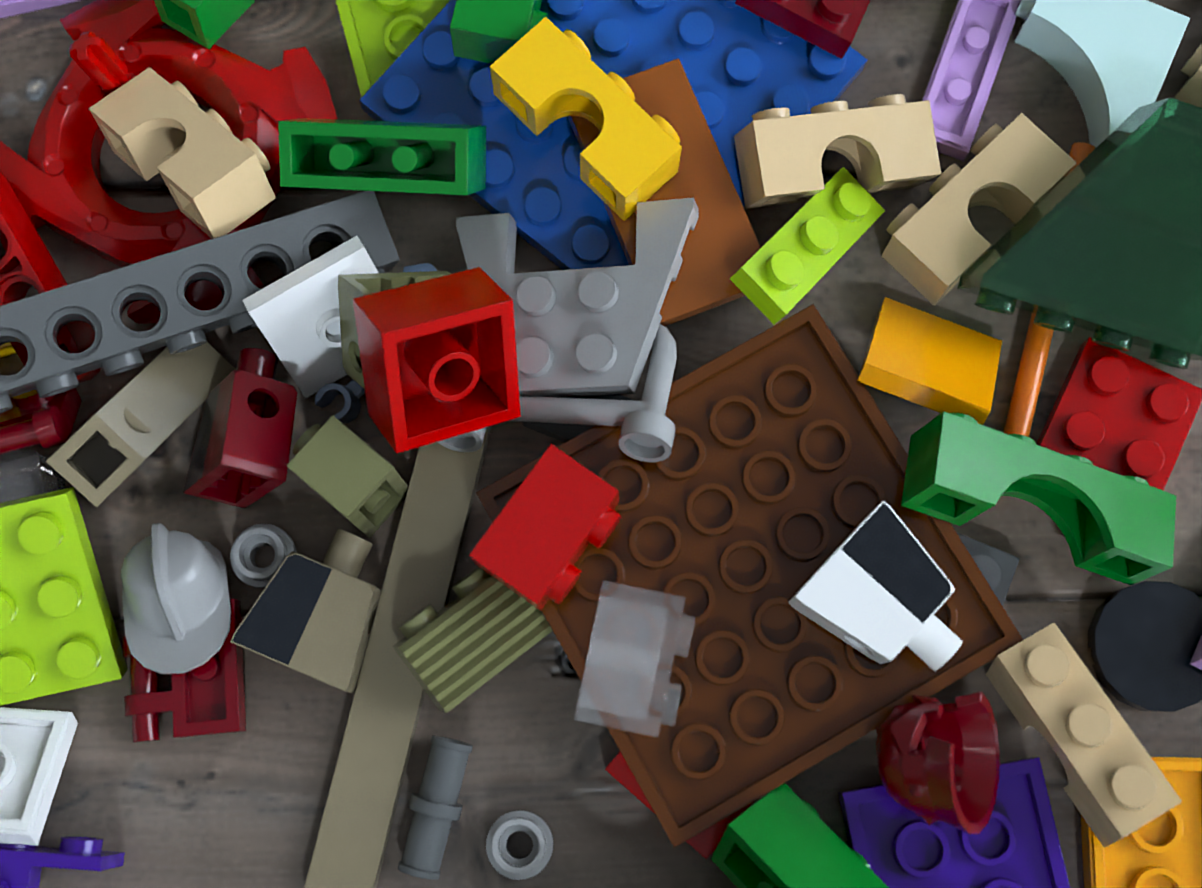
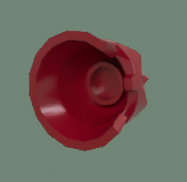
M982 691L955 697V703L947 704L940 703L934 697L912 695V703L894 706L893 711L885 722L875 728L877 732L876 751L880 779L887 793L899 805L915 812L929 826L936 821H943L968 834H979L990 820L996 802L999 783L1000 748L997 724L991 704Z

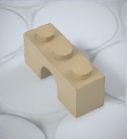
M150 67L89 108L113 152L146 181L160 173L180 211L211 239L227 235L276 198L265 174L270 170V164L261 149L249 138L240 141L233 135L227 123L215 110L209 109L204 112L198 107L195 99L184 85L178 81H175L173 84L168 83Z
M903 94L879 97L869 101L868 107L849 109L847 101L827 102L812 107L810 109L811 114L790 116L789 108L767 109L753 114V121L734 136L745 209L804 202L824 190L821 164L825 150L836 151L844 155L852 163L858 182L868 193L913 188L941 175L930 100L906 103L905 95Z
M1023 113L1005 129L1001 128L997 123L988 129L970 150L975 157L963 169L955 163L949 166L929 188V192L934 196L920 209L913 203L908 205L886 229L892 237L882 257L933 306L979 263L991 246L972 226L968 216V208L978 205L996 208L1018 226L1054 191L1055 187L1062 183L1077 164L1074 159Z
M1055 622L997 655L986 676L1023 730L1032 726L1053 748L1068 777V785L1064 787V790L1104 848L1126 837L1183 802Z

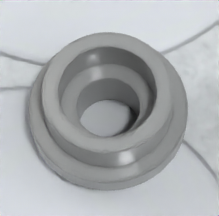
M263 523L250 526L237 536L232 545L230 553L232 569L236 576L244 583L256 588H265L287 555L292 551L296 552L295 544L284 530L275 525ZM264 546H272L275 551L274 561L268 567L259 568L255 563L257 551Z
M525 810L508 812L498 818L489 830L486 840L487 856L495 870L507 878L524 880L534 877L546 867L552 856L553 836L547 823L533 812ZM523 831L531 837L533 848L529 855L516 857L510 852L508 839L514 832Z

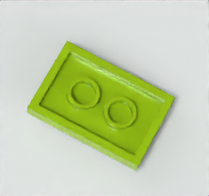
M74 487L1 502L0 706L122 679L128 668L123 657L119 637Z

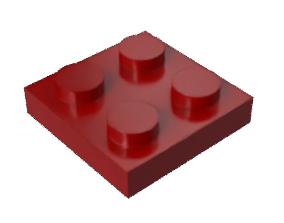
M1089 337L1081 344L1036 445L1064 455L1085 457L1094 466L1122 476L1140 477L1146 480L1149 486L1164 491L1202 403V389Z

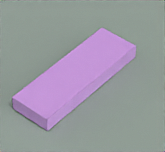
M958 0L922 101L930 100L939 153L962 161L968 155L1017 17L1015 12L1021 0Z

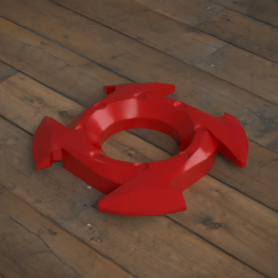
M96 0L60 19L64 29L73 40H78L84 32H94L97 37L103 38L126 64L129 73L137 76L150 67L168 83L180 82L197 103L202 104L208 109L215 110L224 119L236 138L240 141L245 138L251 139L261 149L270 164V170L265 174L275 196H277L281 189L278 121L301 118L338 119L327 81L306 47L283 51V64L268 70L216 44L207 49L179 31L160 29L165 23L160 18L154 0ZM73 59L37 119L29 143L27 160L0 141V171L7 178L35 229L46 224L52 231L120 267L129 266L211 240L180 209L162 213L140 212L119 204L109 196L101 179L99 164L100 152L105 136L89 110L91 106L105 98L106 95L101 91V86L95 84ZM273 201L228 234L258 225ZM1 231L0 242L5 251H7L8 242L5 234ZM250 266L247 270L250 281L256 287L262 289L265 286ZM200 280L192 283L187 288L185 298L192 307L198 310H211L222 302L223 294L220 288L213 282ZM143 300L134 301L127 311V316L137 324L158 323L161 315L159 309L154 304Z

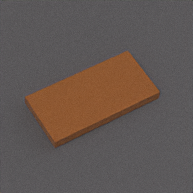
M679 58L622 78L633 91L635 102L650 117L655 114L663 117L678 134L680 145L682 146L678 172L647 201L694 198L699 208V217L694 231L689 230L681 252L683 262L676 281H671L660 310L662 316L660 324L663 326L744 297L743 292L730 278L761 248ZM567 116L579 146L583 151L599 136L600 131L591 121L583 117ZM603 201L629 265H634L636 258L637 210L628 219L623 221Z

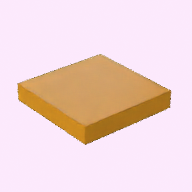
M884 297L876 316L858 381L939 413L945 411L969 415L975 418L978 424L983 425L992 407L1002 341Z

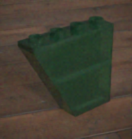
M1171 97L1139 107L960 277L957 289L978 295L975 305L989 311L1013 315L1016 307L1036 313L1033 323L1043 328L1063 333H1072L1073 327L1077 326L1093 331L1094 334L1091 341L1104 347L1130 351L1132 344L1150 349L1149 360L1162 365L1188 369L1190 360L1202 361V108Z

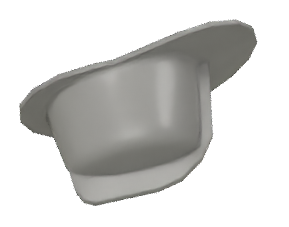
M161 523L152 524L151 536L144 538L132 547L124 558L120 574L123 586L122 601L125 637L130 653L144 668L160 674L186 673L204 665L221 649L230 632L231 604L227 567L222 553L210 542L198 540L188 533L176 530L169 531Z

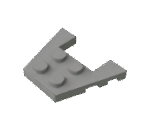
M694 198L637 202L635 264L625 266L514 273L517 222L510 213L456 217V228L468 269L480 267L513 299L519 396L569 397L635 393L662 320L660 310L671 281H676L683 262L681 257L682 249L689 230L694 231L699 217V208Z

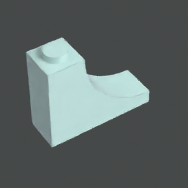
M1021 0L1015 16L1024 19L1014 42L1041 56L1057 70L1073 90L1085 116L1089 144L1096 148L1087 189L1092 193L1105 197L1126 173L1190 18L1148 0Z

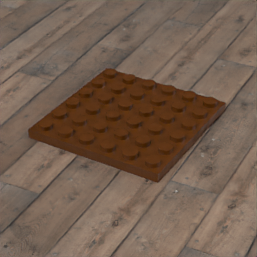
M814 304L672 382L665 416L674 423L676 431L671 455L667 459L659 462H644L627 456L618 445L622 426L595 425L557 447L619 491V503L614 510L621 514L622 518L601 548L598 549L589 543L574 565L582 570V573L565 599L559 605L549 599L542 612L674 848L873 731L877 726L885 722L893 711L894 706L912 703V695L930 697L1023 641L1020 633L951 523L901 506L908 454L864 384L858 381V374ZM542 456L476 492L492 523ZM883 500L895 511L950 580L955 589L934 615L956 634L963 643L955 654L937 671L932 670L907 646L890 662L879 664L795 610L788 603L840 544Z

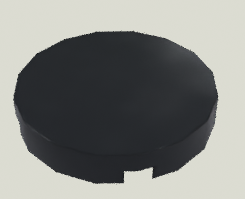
M1143 581L1111 594L1096 609L1088 629V648H1091V656L1095 663L1092 667L1098 681L1118 701L1140 711L1175 712L1199 703L1202 700V670L1190 664L1202 635V600L1195 593L1176 584L1156 581Z

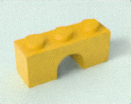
M545 17L490 65L494 95L536 136L557 119L572 115L583 117L591 121L600 131L599 136L580 153V179L623 221L628 219L637 210V202H646L678 172L682 146L674 128L659 115L655 114L650 117L635 102L633 91L618 74L614 72L606 74L591 60L587 46L573 31L566 29L562 32Z

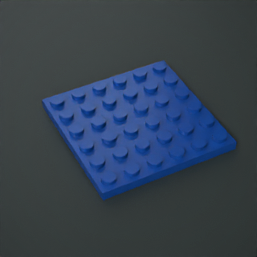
M450 0L359 100L362 110L375 121L486 125V189L470 194V197L492 214L510 213L517 222V234L562 270L629 265L602 199L580 179V153L582 150L568 117L557 119L536 136L494 95L490 63L454 56L450 24L456 0ZM542 0L540 11L547 12L548 19L562 32L566 29L573 31L587 46L591 60L606 74L614 72L621 78H625L666 62L680 59L744 209L745 203L734 136L753 121L752 115L757 112L783 107L789 108L790 116L811 114L810 109L814 106L837 101L860 74L868 60L851 46L841 59L735 4L736 0Z

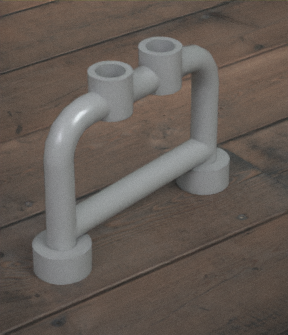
M660 324L651 347L652 354L641 401L519 396L521 417L509 421L622 426L618 445L623 453L639 461H663L671 455L676 431L674 423L665 416L677 360L676 341L668 328ZM487 427L438 441V443L454 451L474 452L482 447Z

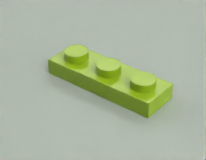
M844 167L824 184V190L812 196L730 278L773 325L793 309L885 212L883 207Z

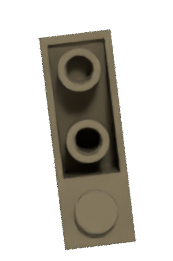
M208 342L194 349L172 355L169 353L168 348H166L97 411L46 462L95 507H98L207 400L209 393L236 369Z

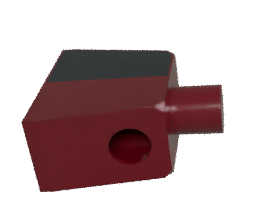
M259 348L242 349L239 354L237 369L233 370L209 393L184 486V494L245 509L286 481L298 392L293 385L275 380L278 357L274 353Z

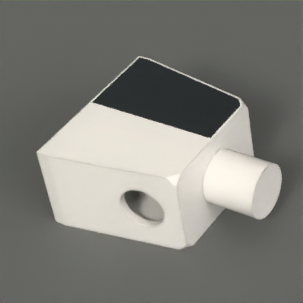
M884 500L864 518L788 601L795 610L879 664L890 662L907 646L932 670L937 671L955 654L963 643L956 634L934 615L954 592L953 584L895 511Z

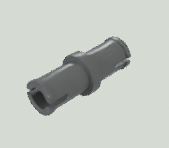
M432 735V745L419 793H412L408 808L414 812L398 870L414 877L438 880L452 821L459 820L462 813L463 805L457 802L468 757L472 752L473 745L452 738Z

